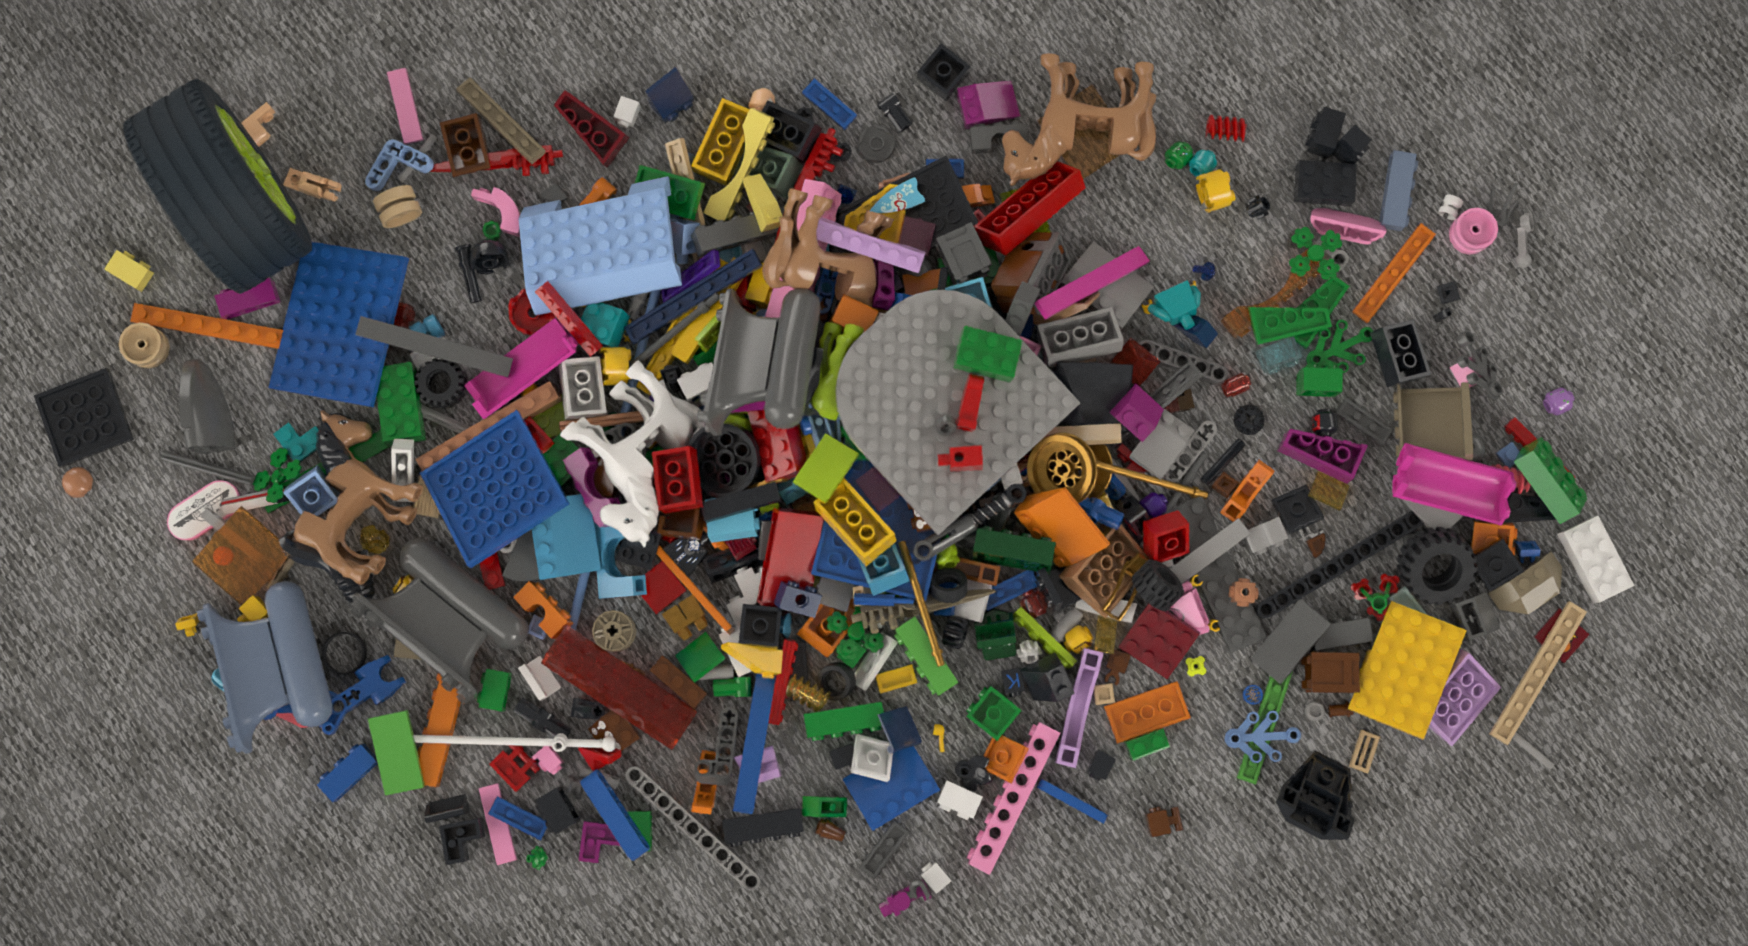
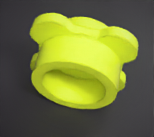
M1198 656L1194 659L1191 657L1186 659L1185 662L1188 665L1187 674L1193 677L1195 674L1204 675L1206 673L1204 657Z

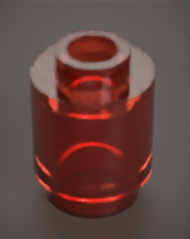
M1241 372L1224 380L1221 388L1227 398L1230 396L1235 397L1250 390L1251 381L1247 374L1244 375Z

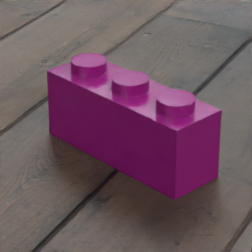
M268 277L264 282L242 294L231 289H224L220 291V294L214 295L220 317L225 320L281 303L275 282Z

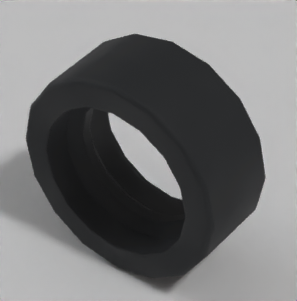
M942 568L932 574L930 583L931 595L936 600L944 603H954L966 596L967 576L961 570ZM945 582H952L958 584L959 586L955 588H943L939 585Z
M842 662L830 663L821 669L817 675L818 690L828 700L839 701L853 692L856 685L853 670ZM836 670L844 676L846 688L842 692H835L829 687L827 675L830 671Z

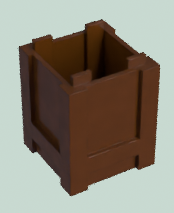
M1307 653L1301 660V665H1305V681H1301V689H1305V693H1360L1359 653Z

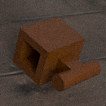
M1160 806L1149 808V812L1145 813L1150 837L1170 834L1171 824H1174L1176 831L1183 830L1178 806L1171 808L1172 816H1167L1166 810L1161 809Z

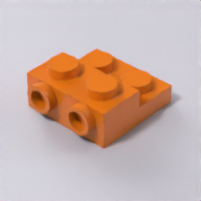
M1474 521L1471 548L1474 554L1503 538L1515 556V547H1512L1513 539H1517V528H1515L1513 523L1503 522L1502 525H1497L1490 522Z

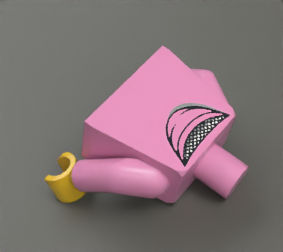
M1194 575L1190 578V582L1186 581L1182 584L1184 595L1167 611L1198 630L1200 635L1208 633L1209 630L1217 632L1220 628L1216 627L1213 629L1212 625L1218 622V620L1208 619L1197 589H1193V586H1201L1203 583L1201 581L1195 584L1194 578L1199 575Z

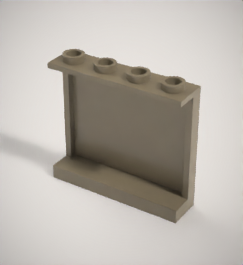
M1463 382L1458 388L1401 389L1400 385H1397V392H1393V403H1397V409H1394V421H1398V427H1395V439H1399V445H1396V457L1399 456L1403 445L1407 443L1472 461L1473 438L1469 383Z

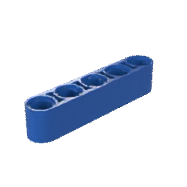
M596 769L580 781L581 786L629 859L634 861L650 850L649 844L603 774Z

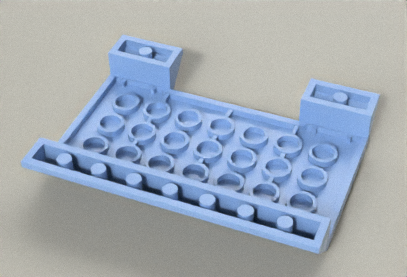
M668 176L631 184L628 195L566 209L561 208L560 200L523 208L518 220L525 290L535 315L551 312L535 293L547 281L571 308L682 285L680 267L675 263L667 198V196H671Z

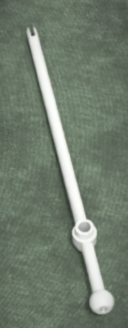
M562 733L555 735L554 738L414 735L415 743L552 746L556 752H561L566 747L603 748L605 751L610 752L615 749L616 740L611 736H607L603 740L568 739Z

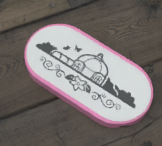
M218 480L209 483L171 509L167 518L169 531L174 537L181 540L199 538L214 528L201 517L205 509L213 510L226 520L234 513L224 515L221 500L240 496L239 491L233 484L226 481Z

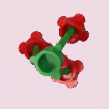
M1384 573L1380 576L1381 584L1379 589L1384 594L1375 593L1371 595L1373 590L1368 585L1369 581L1366 578L1361 579L1358 583L1351 584L1350 588L1354 591V598L1356 600L1367 598L1371 602L1372 606L1367 608V613L1375 616L1377 621L1384 620V615L1389 607L1386 600L1389 598V593L1398 592L1397 584L1400 578L1397 575L1388 576Z

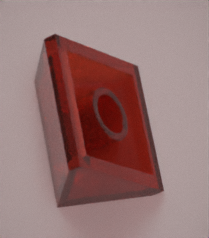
M1130 337L1123 346L1122 351L1118 352L1110 363L1133 364L1132 383H1136L1140 387L1161 361Z

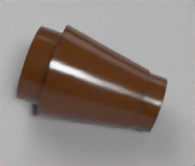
M820 819L815 833L819 837L842 842L846 831L828 819Z

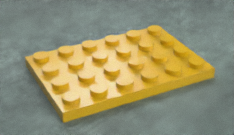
M1391 601L1360 677V693L1353 694L1348 710L1424 740L1467 630Z

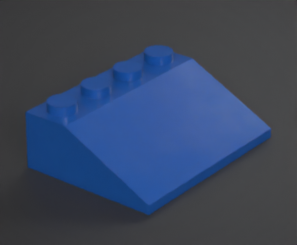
M914 746L893 753L890 780L888 782L854 773L843 778L845 785L872 831L940 790Z

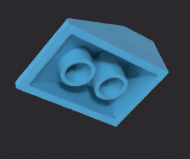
M895 543L867 566L858 558L873 596L910 581Z

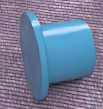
M788 612L785 616H781L779 633L783 634L785 638L790 636L792 616Z

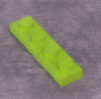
M1022 607L1013 614L1014 622L1019 627H1024L1034 641H1039L1046 653L1049 655L1056 653L1064 668L1070 669L1077 662Z

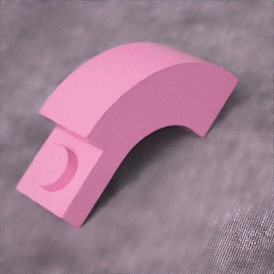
M496 187L493 188L491 194V191L480 188L477 190L473 188L471 196L474 200L493 205L500 210L502 215L500 229L502 232L520 237L518 219L521 213L511 197Z

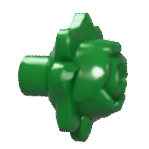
M539 846L531 850V855L526 857L527 862H532V867L536 868V870H540L548 859L546 852Z

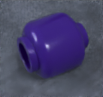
M1150 492L1139 501V504L1147 511L1150 519L1162 516L1167 511L1166 503L1168 501L1161 493L1158 495L1155 492Z

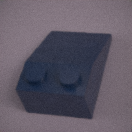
M675 67L645 91L651 108L665 124L668 121L671 123L679 116L678 113L691 108L694 101L692 93Z

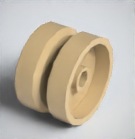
M397 186L380 193L373 199L376 211L381 213L379 218L384 228L399 227L421 216L423 212L418 201H414L416 196L412 186Z
M147 323L131 324L124 329L119 339V349L123 357L142 368L150 369L157 367L169 355V340L164 332Z

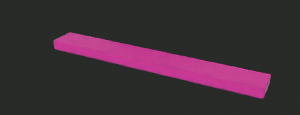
M1140 246L1037 300L1034 305L1046 320L1143 267L1150 260Z

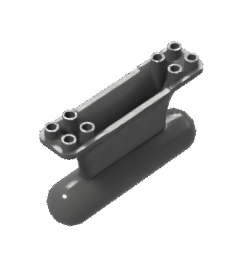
M797 288L785 295L781 305L780 317H762L746 311L734 289H727L726 293H720L719 296L723 309L717 310L716 317L718 321H721L711 380L707 393L701 394V403L705 406L704 410L698 411V421L705 422L706 432H711L714 436H720L727 417L734 410L750 403L765 401V418L771 425L779 429L793 428L801 422L805 411L821 310L820 300L811 290Z
M422 537L413 538L406 542L400 550L399 562L402 568L415 579L399 592L382 599H371L355 593L352 596L353 602L350 604L352 607L351 612L358 618L365 614L366 624L372 630L379 626L384 631H388L441 675L443 682L441 685L445 690L451 692L453 688L457 689L458 695L456 698L461 703L466 704L469 700L474 701L477 698V690L470 681V668L473 658L483 641L488 638L500 648L505 650L515 649L523 644L528 637V622L520 613L430 540Z

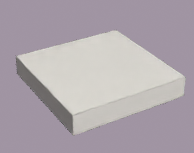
M967 579V590L992 588L990 584ZM989 595L956 605L954 616L982 623Z
M857 734L855 736L851 773L888 782L890 780L893 753L887 752V747L890 743Z

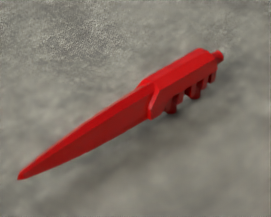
M829 128L826 134L820 133L793 189L802 191L805 179L816 181L815 177L821 178L823 170L834 171L835 165L828 163L830 155L841 156L843 149L836 147L837 139L833 137L836 131L833 128ZM780 227L778 229L775 242L780 234Z
M552 145L542 146L546 153L532 165L516 149L488 152L491 168L485 170L507 169L512 166L515 170H519V167H522V175L530 176L529 166L538 168L541 165V174H549L548 165L555 166L554 158L563 157V150H553ZM449 160L434 164L430 172H452Z

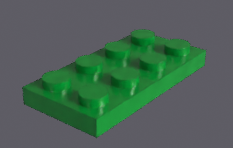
M639 166L635 183L668 176L671 196H667L669 213L695 220L705 183L647 166Z

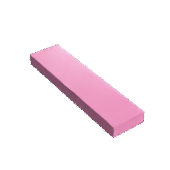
M402 68L387 72L404 144L423 141L407 69Z
M499 783L479 788L497 865L517 860L509 825L488 814L496 797L502 798Z

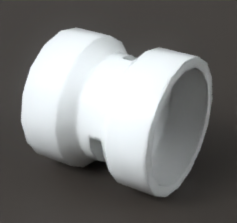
M1447 194L1444 197V204L1440 207L1438 214L1443 217L1444 213H1448L1447 219L1456 220L1458 216L1457 211L1462 207L1463 200L1457 196Z

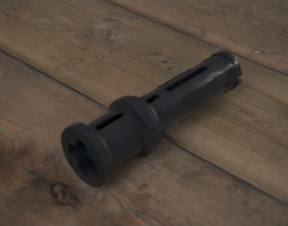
M460 245L454 249L458 253L460 261L458 265L464 274L470 303L480 302L482 298L475 269L472 270L470 264L472 245Z

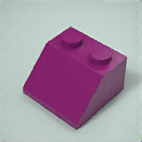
M1135 384L1110 413L1143 442L1156 428L1164 409Z

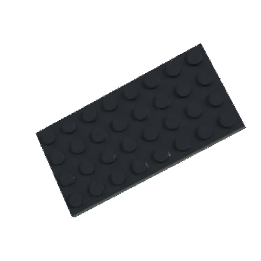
M947 156L890 183L900 185L915 177L917 179V190L925 198V202L906 209L900 244L927 252L937 245L936 238L961 228L972 222L973 226L978 223ZM885 187L837 210L835 222L844 226L847 214L859 208L865 201L877 195ZM829 244V252L855 253Z

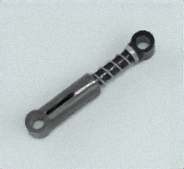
M1013 484L1000 495V498L997 500L993 499L992 503L985 504L984 508L977 509V512L969 515L966 513L953 521L939 535L933 533L922 541L917 542L914 546L915 557L919 561H928L933 556L976 531L977 525H982V522L987 519L990 520L991 516L997 515L1001 510L1005 511V508L1022 504L1026 498L1025 488L1020 484ZM1019 490L1022 496L1020 499H1013L1010 495L1011 492ZM949 535V537L946 538L945 540L941 541L940 543H938V544L935 545V546H932V544H934V543L937 542L938 540H940V539H942L943 537ZM921 546L929 548V553L926 556L918 554V549Z

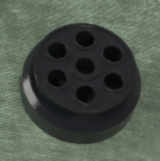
M725 422L720 436H714L711 432H706L705 427H703L693 435L688 443V446L693 447L697 451L701 491L710 496L723 497L744 491L753 484L758 476L761 466L759 446L752 434L740 425ZM726 434H729L731 437L730 444L724 440ZM709 443H712L715 447L713 453L708 450ZM742 444L747 447L746 455L740 450ZM725 453H727V454L730 455V457H731L730 463H726V462H725V460H724V455H725ZM709 462L714 465L713 472H710L707 468ZM741 464H744L746 466V474H743L740 471ZM724 473H728V474H729V476H730V481H729V483H727V482L724 481V479H723Z

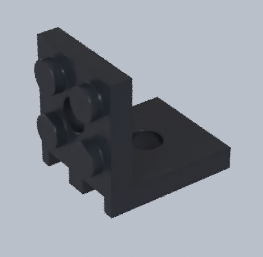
M1067 566L1058 567L1050 571V574L1047 573L1045 567L1037 571L1035 584L1040 592L1043 591L1044 601L1048 609L1052 608L1053 613L1082 600L1072 590L1065 588L1064 581L1059 577Z

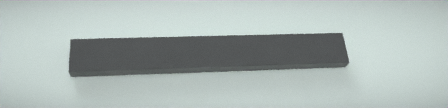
M360 316L355 333L356 336L507 378L513 362V358Z

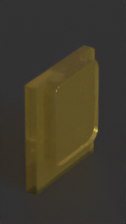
M1318 471L1308 496L1340 511L1350 486Z

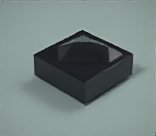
M1456 281L1436 286L1441 305L1461 300Z

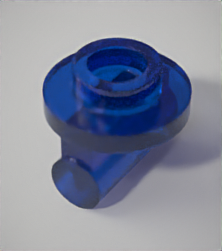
M842 184L838 186L837 192L842 195L841 203H851L857 194V190Z
M1206 262L1203 266L1194 265L1193 272L1202 273L1201 279L1209 281L1215 275V266L1211 262Z

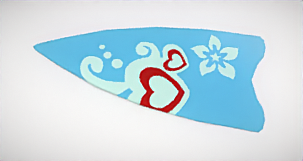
M913 177L891 189L877 201L870 211L890 213L911 208L925 202V198L917 190V179Z

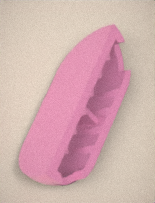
M1316 208L1311 212V223L1321 235H1325L1328 230H1332L1335 234H1340V239L1360 244H1371V242L1383 238L1387 232L1384 225L1369 217L1328 208Z

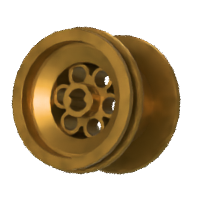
M1054 433L1043 438L1032 449L1027 463L1028 480L1036 494L1065 487L1074 499L1080 503L1087 497L1098 498L1107 489L1112 473L1098 469L1096 460L1113 465L1112 457L1105 444L1088 445L1083 439L1074 434ZM1075 455L1078 457L1077 462L1074 459ZM1079 468L1082 470V475L1078 472Z

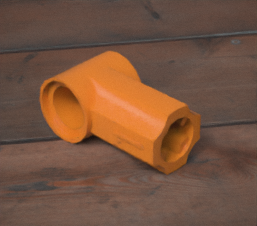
M601 177L593 185L592 191L579 205L608 200L613 194L617 193V189L604 177Z

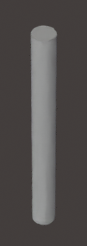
M1492 713L1488 719L1495 724L1499 717ZM1517 732L1514 734L1512 739L1546 768L1551 770L1555 764L1521 735Z

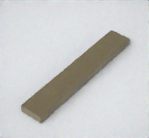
M471 77L456 88V91L531 165L546 153L545 149Z

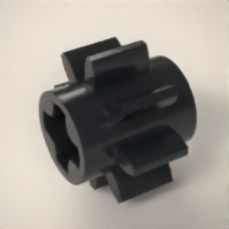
M1257 195L1247 200L1249 205L1246 206V211L1250 217H1256L1259 220L1269 214L1267 210L1270 209V203L1265 197L1260 198Z

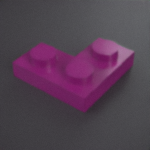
M583 821L578 861L599 863L601 844L620 846L607 824Z

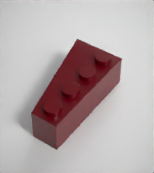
M566 90L563 91L554 104L556 109L596 155L599 161L608 168L630 137Z

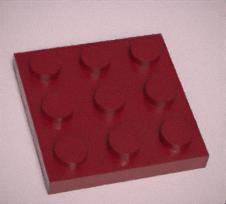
M1147 604L1118 647L1168 679L1200 635V632L1169 611H1160Z

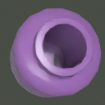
M1560 387L1545 395L1543 405L1549 414L1560 415L1572 409L1574 396L1571 391Z

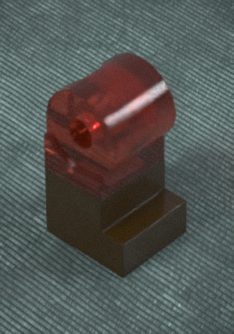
M1191 389L1185 390L1182 396H1178L1164 409L1171 414L1193 410L1195 406Z

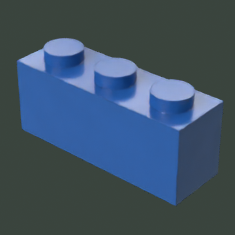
M365 744L353 746L349 750L350 755L345 759L343 757L334 764L335 768L331 772L327 771L319 778L321 781L317 786L331 802H337L378 764L375 754Z

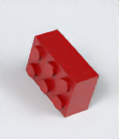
M684 446L652 452L658 510L663 513L702 508L703 503L696 449L691 446Z

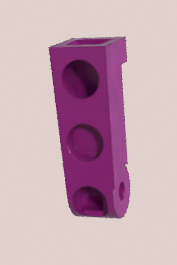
M875 259L877 286L872 307L889 310L895 301L893 265Z

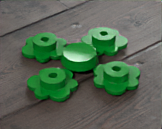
M1308 227L1296 229L1291 240L1297 244L1298 248L1303 246L1308 248V257L1297 255L1295 258L1290 259L1289 266L1292 267L1291 272L1293 274L1296 273L1299 277H1303L1311 269L1309 266L1310 260L1314 262L1320 261V267H1318L1317 271L1321 274L1322 279L1335 278L1337 276L1336 273L1340 270V266L1333 259L1326 260L1323 257L1324 250L1329 249L1330 252H1334L1342 246L1340 234H1335L1334 231L1328 230L1325 235L1321 236L1322 243L1320 246L1312 245L1311 240L1314 238V235L1310 233Z
M278 448L277 451L271 454L270 465L277 468L270 476L266 470L258 472L253 482L256 491L265 489L270 480L274 483L272 488H269L267 491L266 501L275 504L283 497L284 486L280 484L284 483L286 479H296L302 469L298 459L289 462L287 468H280L287 460L288 450L285 448Z
M855 607V612L852 615L861 613L860 607ZM837 611L827 618L829 622L827 624L828 630L835 631L837 634L847 630L848 636L851 638L847 641L841 640L840 645L836 648L837 653L841 655L843 660L847 658L854 660L856 658L859 648L855 646L854 640L863 638L865 642L864 647L870 649L872 653H877L879 649L883 648V635L880 633L872 634L871 631L869 634L864 635L865 630L862 626V621L851 624L848 627L847 617L841 616V613Z

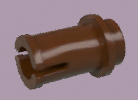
M1345 702V704L1328 705L1329 717H1350V715H1354V712L1348 710L1350 704L1348 702Z

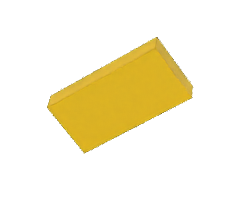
M912 664L876 675L880 694L918 683Z

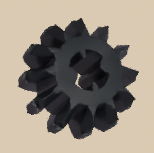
M952 615L945 625L942 643L949 648L960 649L966 640L969 622L962 617Z

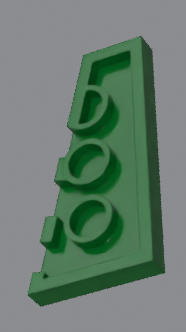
M1337 277L1330 278L1297 308H1328L1330 315L1350 286ZM1319 330L1289 338L1306 349Z
M1248 307L1256 345L1332 327L1328 308Z

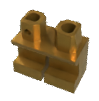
M693 594L678 603L679 606L675 605L662 613V616L674 633H678L684 641L693 636L688 628L691 624L695 623L699 631L708 627L707 620L704 617L706 614Z

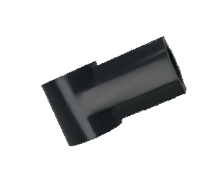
M894 93L877 103L878 108L882 109L885 113L884 117H888L898 133L903 132L912 125L911 120L901 108L902 105Z
M573 697L570 717L600 720L604 716L605 708L602 706V703Z

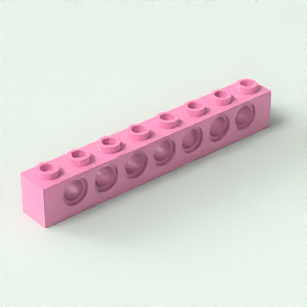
M1040 722L1037 725H1032L1028 733L1031 737L1028 743H1023L1029 750L1012 784L1004 781L1002 785L1004 791L1002 795H997L993 803L996 807L993 813H988L984 821L987 825L984 831H979L975 839L978 843L975 849L971 848L967 855L969 865L989 875L1060 735L1058 731ZM1038 738L1044 742L1041 750H1036L1033 745L1034 741ZM1028 756H1032L1035 759V765L1030 768L1025 765V759ZM1019 774L1026 776V783L1023 785H1018L1016 782V777ZM1014 791L1017 793L1018 798L1015 802L1010 803L1007 800V795L1009 792ZM1002 809H1006L1009 812V817L1006 820H1000L998 817V813ZM992 827L1000 829V835L997 838H992L989 835ZM983 845L991 847V853L987 856L982 855L980 852Z

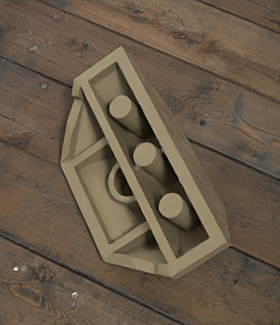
M1549 551L1524 568L1522 574L1487 593L1499 610L1529 615L1560 594L1562 566L1552 551Z

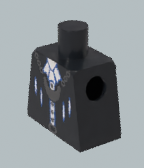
M702 531L701 540L678 538L664 547L663 550L685 575L690 577L703 561L702 558L708 555L703 546L710 540L708 534Z

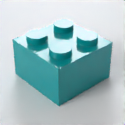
M599 302L586 305L581 320L603 347H618L625 331L624 327L627 326L631 316L622 309Z

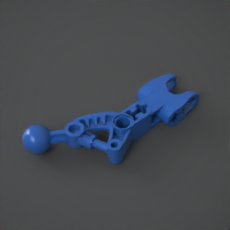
M389 655L369 662L355 672L359 682L340 694L329 691L333 705L332 715L327 722L319 726L326 735H334L345 715L369 698L377 706L392 697L406 683L403 677L391 682L382 680L381 671L383 667L392 661ZM354 691L360 692L358 700L352 698ZM344 697H346L347 699L352 698L351 700H349V702L351 703V705H348V702H347L345 699H343V698H344ZM337 702L344 703L342 711L336 712L334 710V705ZM288 704L275 710L263 720H270L277 713H292L291 705Z

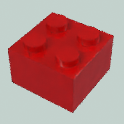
M1179 510L1143 522L1144 552L1149 559L1162 563L1189 553V522Z

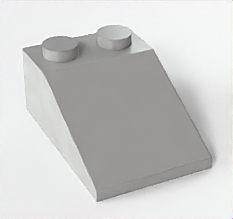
M1164 409L1156 428L1143 442L1139 441L1129 458L1161 480L1195 430Z

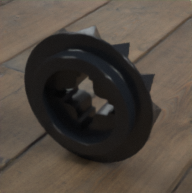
M1244 405L1235 412L1234 425L1242 434L1254 435L1264 426L1265 418L1263 411L1257 406ZM1246 415H1248L1249 417L1256 415V417L1252 420V425L1250 422L1243 424V422H1245V420L1247 419Z

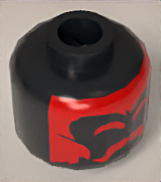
M1331 409L1317 410V413L1312 416V431L1323 437H1331L1332 434L1337 432V415Z

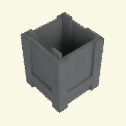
M972 222L936 238L937 245H935V248L944 266L948 268V275L953 285L970 281L979 276L984 278L988 276L987 273L990 272L989 266L992 263Z

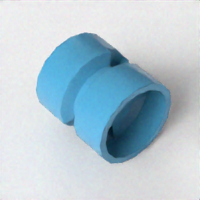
M434 314L424 318L423 323L417 322L409 326L410 330L442 338L445 336V332Z

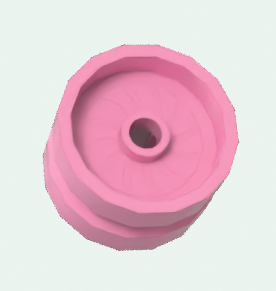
M1468 209L1451 224L1449 230L1450 242L1461 253L1468 255L1477 254L1486 249L1496 239L1498 233L1497 221L1485 209Z

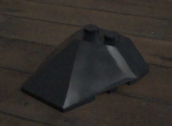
M1314 751L1280 789L1276 803L1285 821L1321 840H1348L1354 824V817H1352L1351 813L1353 801L1350 799V792L1352 791L1350 768Z

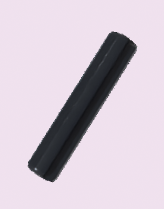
M1237 439L1201 477L1202 482L1209 485L1245 447V443L1241 439Z

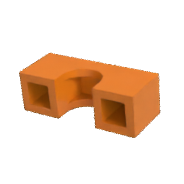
M528 581L513 598L528 612L533 613L539 606H542L545 610V617L538 625L551 639L558 640L574 624L570 620L571 615L565 609L561 610L557 606L558 601L553 596H548L544 592L546 588L540 582Z

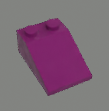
M1011 81L978 83L957 88L956 95L965 130L971 129L976 124L988 125L1020 117Z

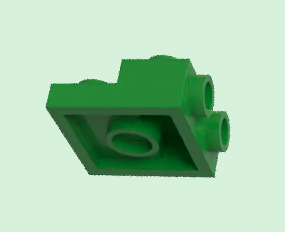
M992 686L988 689L984 687L978 695L980 700L976 704L972 702L966 710L969 713L966 717L998 741L1022 710Z

